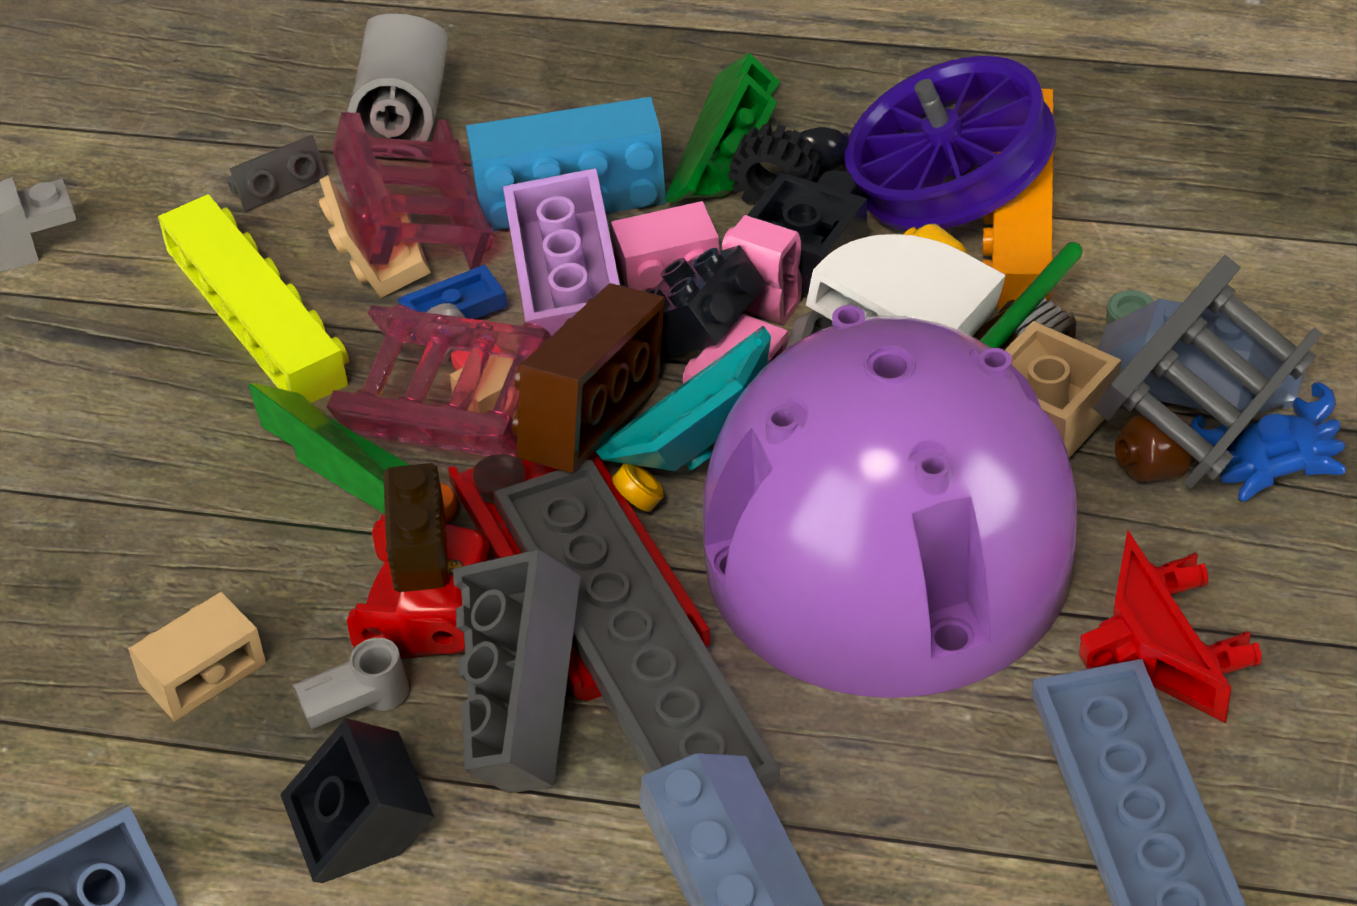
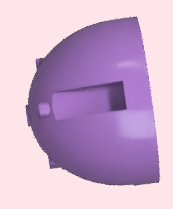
M854 305L841 306L833 312L831 327L817 331L788 347L758 373L730 410L716 439L708 466L703 495V543L708 586L716 607L734 634L763 660L792 677L836 692L881 698L915 697L961 688L1003 670L1032 649L1053 626L1063 609L1070 591L1076 548L1077 499L1072 467L1062 436L1051 418L1041 409L1037 396L1026 378L1012 365L1011 355L1003 349L991 348L960 330L937 322L906 316L865 318V313L861 308Z

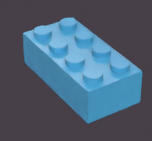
M651 97L466 125L475 194L483 233L510 229L503 186L595 168L597 170L605 213L666 204V200H664L665 182L661 131Z

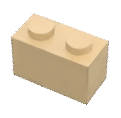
M222 592L194 606L187 613L159 630L148 634L141 641L128 648L139 683L173 721L178 720L266 664L257 628Z

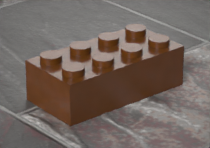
M609 283L594 298H590L586 305L572 318H568L564 325L550 338L545 339L542 345L527 359L520 362L514 379L515 388L519 390V403L512 425L513 434L517 436L516 458L574 473L658 387L665 297Z

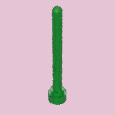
M1076 242L1067 243L979 341L991 348H1001L1081 258L1083 250L1080 244Z

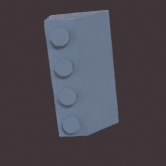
M696 753L642 775L640 808L689 906H824L747 756Z
M120 802L0 863V906H179L130 806Z

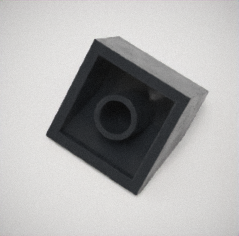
M345 718L280 794L312 881L317 883H325L401 855L435 817L399 732Z

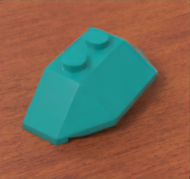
M761 326L605 440L596 450V453L602 460L629 463L676 471L684 464L691 471L711 457L713 450L710 445L716 442L730 410L742 392L767 365L771 335L767 329Z

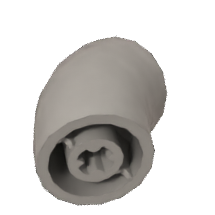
M389 13L376 15L370 18L365 25L359 65L347 110L349 129L356 141L370 153L386 158L404 157L419 150L429 139L437 110L449 40L446 30L432 21L408 14Z

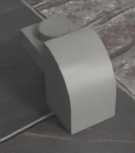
M12 177L0 182V272L39 262L31 233L76 221L63 179L38 183L30 188L19 191L16 190Z

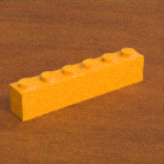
M1042 89L1043 101L1048 105L1053 115V89ZM1053 152L1043 170L1030 185L1000 208L984 215V225H993V228H983L982 256H990L992 260H982V262L1006 275L996 309H1001L1010 300H1016L1052 260ZM1051 291L1046 296L1047 301H1050Z

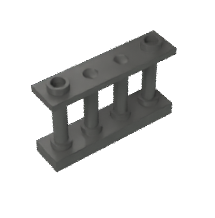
M1226 255L1222 257L1124 368L1092 407L1108 421L1122 406L1130 412L1136 409L1199 461V464L1183 481L1190 489L1205 474L1214 480L1234 457L1226 450L1288 375L1297 380L1317 357L1310 351V348L1322 335L1314 327L1296 347L1232 295L1236 290L1228 285V283L1241 267ZM1207 308L1214 314L1218 311L1223 313L1283 362L1270 379L1205 327L1208 322L1201 315ZM1179 340L1186 346L1190 343L1194 344L1256 395L1242 412L1177 360L1180 354L1172 348ZM1150 373H1153L1159 379L1162 375L1165 376L1228 428L1214 446L1148 392L1151 387L1144 380Z

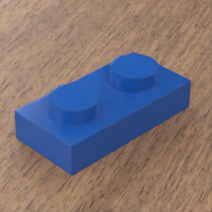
M485 264L397 298L401 315L419 341H421L418 335L419 321L428 310L439 304L450 303L456 305L465 316V321L468 322L507 307L505 291Z

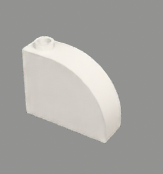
M874 235L840 246L813 269L806 306L832 320L833 312L837 308L844 305H854L864 311L865 318L906 316L937 322L960 330L972 337L996 311L1006 275L970 255L939 241L913 235Z

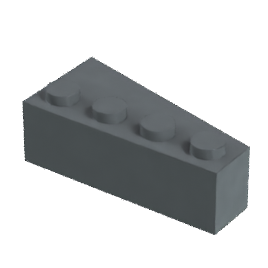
M539 549L454 568V586L461 589L462 606L456 608L457 629L464 632L465 655L458 658L459 677L467 681L468 699L461 704L465 771L508 793L554 786L581 576Z

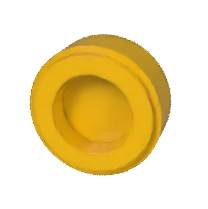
M624 463L612 477V482L620 494L631 504L643 511L651 512L664 498V491L660 483L641 466Z

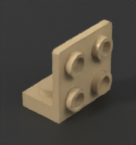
M329 175L320 179L325 197L319 199V203L330 224H334L332 228L328 229L329 235L341 255L349 252L353 258L350 260V265L362 285L370 283L379 298H382L431 273L411 215L403 202L387 210L380 211L373 217L360 223Z

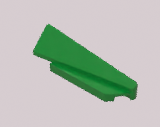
M750 52L716 76L664 198L667 202L675 203L684 198H722L733 191L732 186L735 181H729L728 176L731 160L744 134L747 135L749 130L755 126L760 131L762 125L767 124L777 104V101L771 94L780 84V81Z

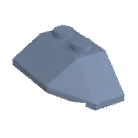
M1158 299L1106 325L1098 350L1121 359L1122 372L1182 302ZM1207 308L1201 315L1208 322L1205 325L1207 329L1267 378L1270 379L1283 364L1282 361L1220 311L1214 314ZM1179 340L1172 348L1180 354L1177 360L1241 412L1256 396L1194 344L1190 343L1186 346ZM1150 373L1144 380L1151 387L1148 392L1158 401L1205 410L1163 375L1159 379L1153 373ZM1304 373L1297 380L1288 375L1257 413L1266 412L1279 406L1282 409L1293 407V401L1298 397Z

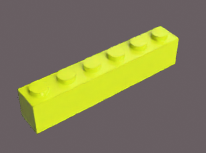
M207 194L158 216L167 252L278 389L297 392L303 395L310 403H313L348 386L344 365L349 363V357L343 343L338 337L330 338L315 310L307 311L294 285L291 283L285 285L274 262L269 257L262 258L252 236L248 232L243 234L240 232L232 213L227 207L221 209L211 196Z

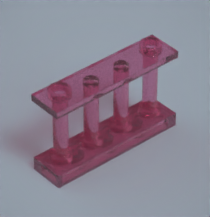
M341 112L332 151L369 264L388 265L393 246H398L400 242L461 245L469 269L472 270L479 267L484 252H488L492 245V226L490 223H486L460 155L459 141L454 139L448 121L438 119L432 142L375 138L365 131L360 113ZM374 156L429 160L432 169L381 165V162L375 160ZM384 184L440 188L443 197L391 193L389 188H385ZM394 213L450 216L453 226L402 223L400 218L395 217Z
M371 305L368 315L385 337L362 390H356L355 393L333 390L326 408L341 425L358 435L522 462V459L516 458L517 436H514L512 431V417L519 402V390L514 385L515 374L520 362L536 351L545 339L550 338V333L545 328L533 323H524L522 326L418 312L403 305H394L392 308ZM404 342L426 345L405 396L399 397L398 400L381 398ZM454 349L470 352L449 403L442 404L441 407L424 404L446 350ZM490 356L514 358L493 410L487 411L486 414L468 411Z

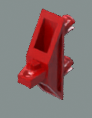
M1127 529L1113 617L1100 623L1099 628L1081 635L1080 659L1087 669L1142 659L1154 688L1226 723L1232 687L1223 674L1260 665L1262 655L1258 642L1249 644L1251 632L1248 630L1241 632L1240 635L1215 642L1212 645H1206L1202 642L1171 594H1178L1197 587L1207 586L1208 572L1205 563L1197 565L1198 553L1194 552L1186 557L1167 562L1162 566H1154L1148 561Z

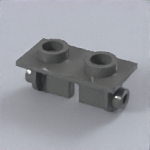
M309 135L229 168L231 176L227 178V183L231 192L234 195H239L244 211H248L315 183L327 176L314 136Z

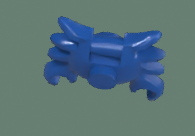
M1320 382L1313 383L1311 385L1312 396L1319 397L1320 399L1314 402H1306L1299 397L1295 398L1293 409L1297 416L1282 414L1266 415L1260 421L1254 422L1245 428L1233 440L1226 450L1234 457L1226 465L1225 468L1227 469L1220 474V479L1224 483L1245 481L1239 489L1238 500L1246 501L1259 491L1273 485V478L1304 470L1306 475L1345 474L1346 467L1341 462L1330 458L1345 449L1343 440L1332 439L1340 429V422L1337 419H1331L1322 423L1336 406L1332 389ZM1200 414L1196 415L1190 423V426L1213 446L1228 429L1222 423L1220 427L1213 430L1203 429L1206 423L1204 417Z

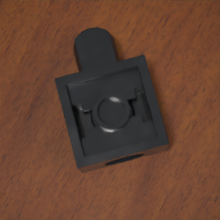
M827 171L824 172L817 182L781 172L747 215L798 232L801 240V257L798 269L802 277L803 294L808 295L813 269L825 257L842 245L867 237V198L858 196V186L851 178L852 175L847 172Z

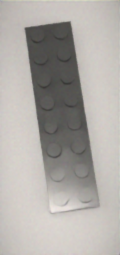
M592 459L585 461L574 473L557 470L494 491L495 507L521 553L539 549L581 576L572 643L646 774L696 753L747 756L763 788L779 783V766Z

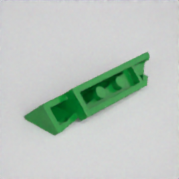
M255 383L248 385L262 428L292 445L298 462L385 514L383 472L390 467L408 466V463L335 420H329L303 395L297 392Z

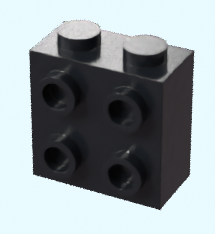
M740 245L722 251L712 248L690 261H686L685 258L677 259L661 272L663 280L655 288L647 291V293L665 297L660 360L716 345L767 285Z

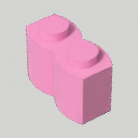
M744 215L735 227H730L726 232L722 242V250L740 245L767 283L744 313L784 326L799 306L801 299L802 277L798 269L801 257L800 236L796 231Z

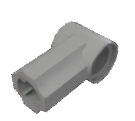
M377 637L367 639L355 647L351 653L350 661L293 684L296 696L311 730L366 706L373 710L386 711L394 709L404 702L408 697L410 686L398 647L393 641Z

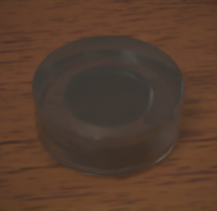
M509 454L487 456L480 460L473 470L474 485L484 501L495 504L494 491L526 481L525 467L518 458Z

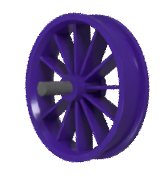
M997 56L959 58L934 65L906 78L872 103L856 122L849 135V144L844 156L845 165L848 173L852 175L851 178L860 190V196L867 198L868 212L880 223L904 231L911 227L919 229L926 224L933 223L946 229L965 224L991 213L1012 200L1030 185L1043 170L1053 152L1057 136L1056 123L1050 108L1043 101L1042 89L1036 76L1026 66L1017 61ZM956 104L954 109H945L946 107ZM974 165L979 167L974 171L968 173ZM946 176H956L955 180L943 183Z

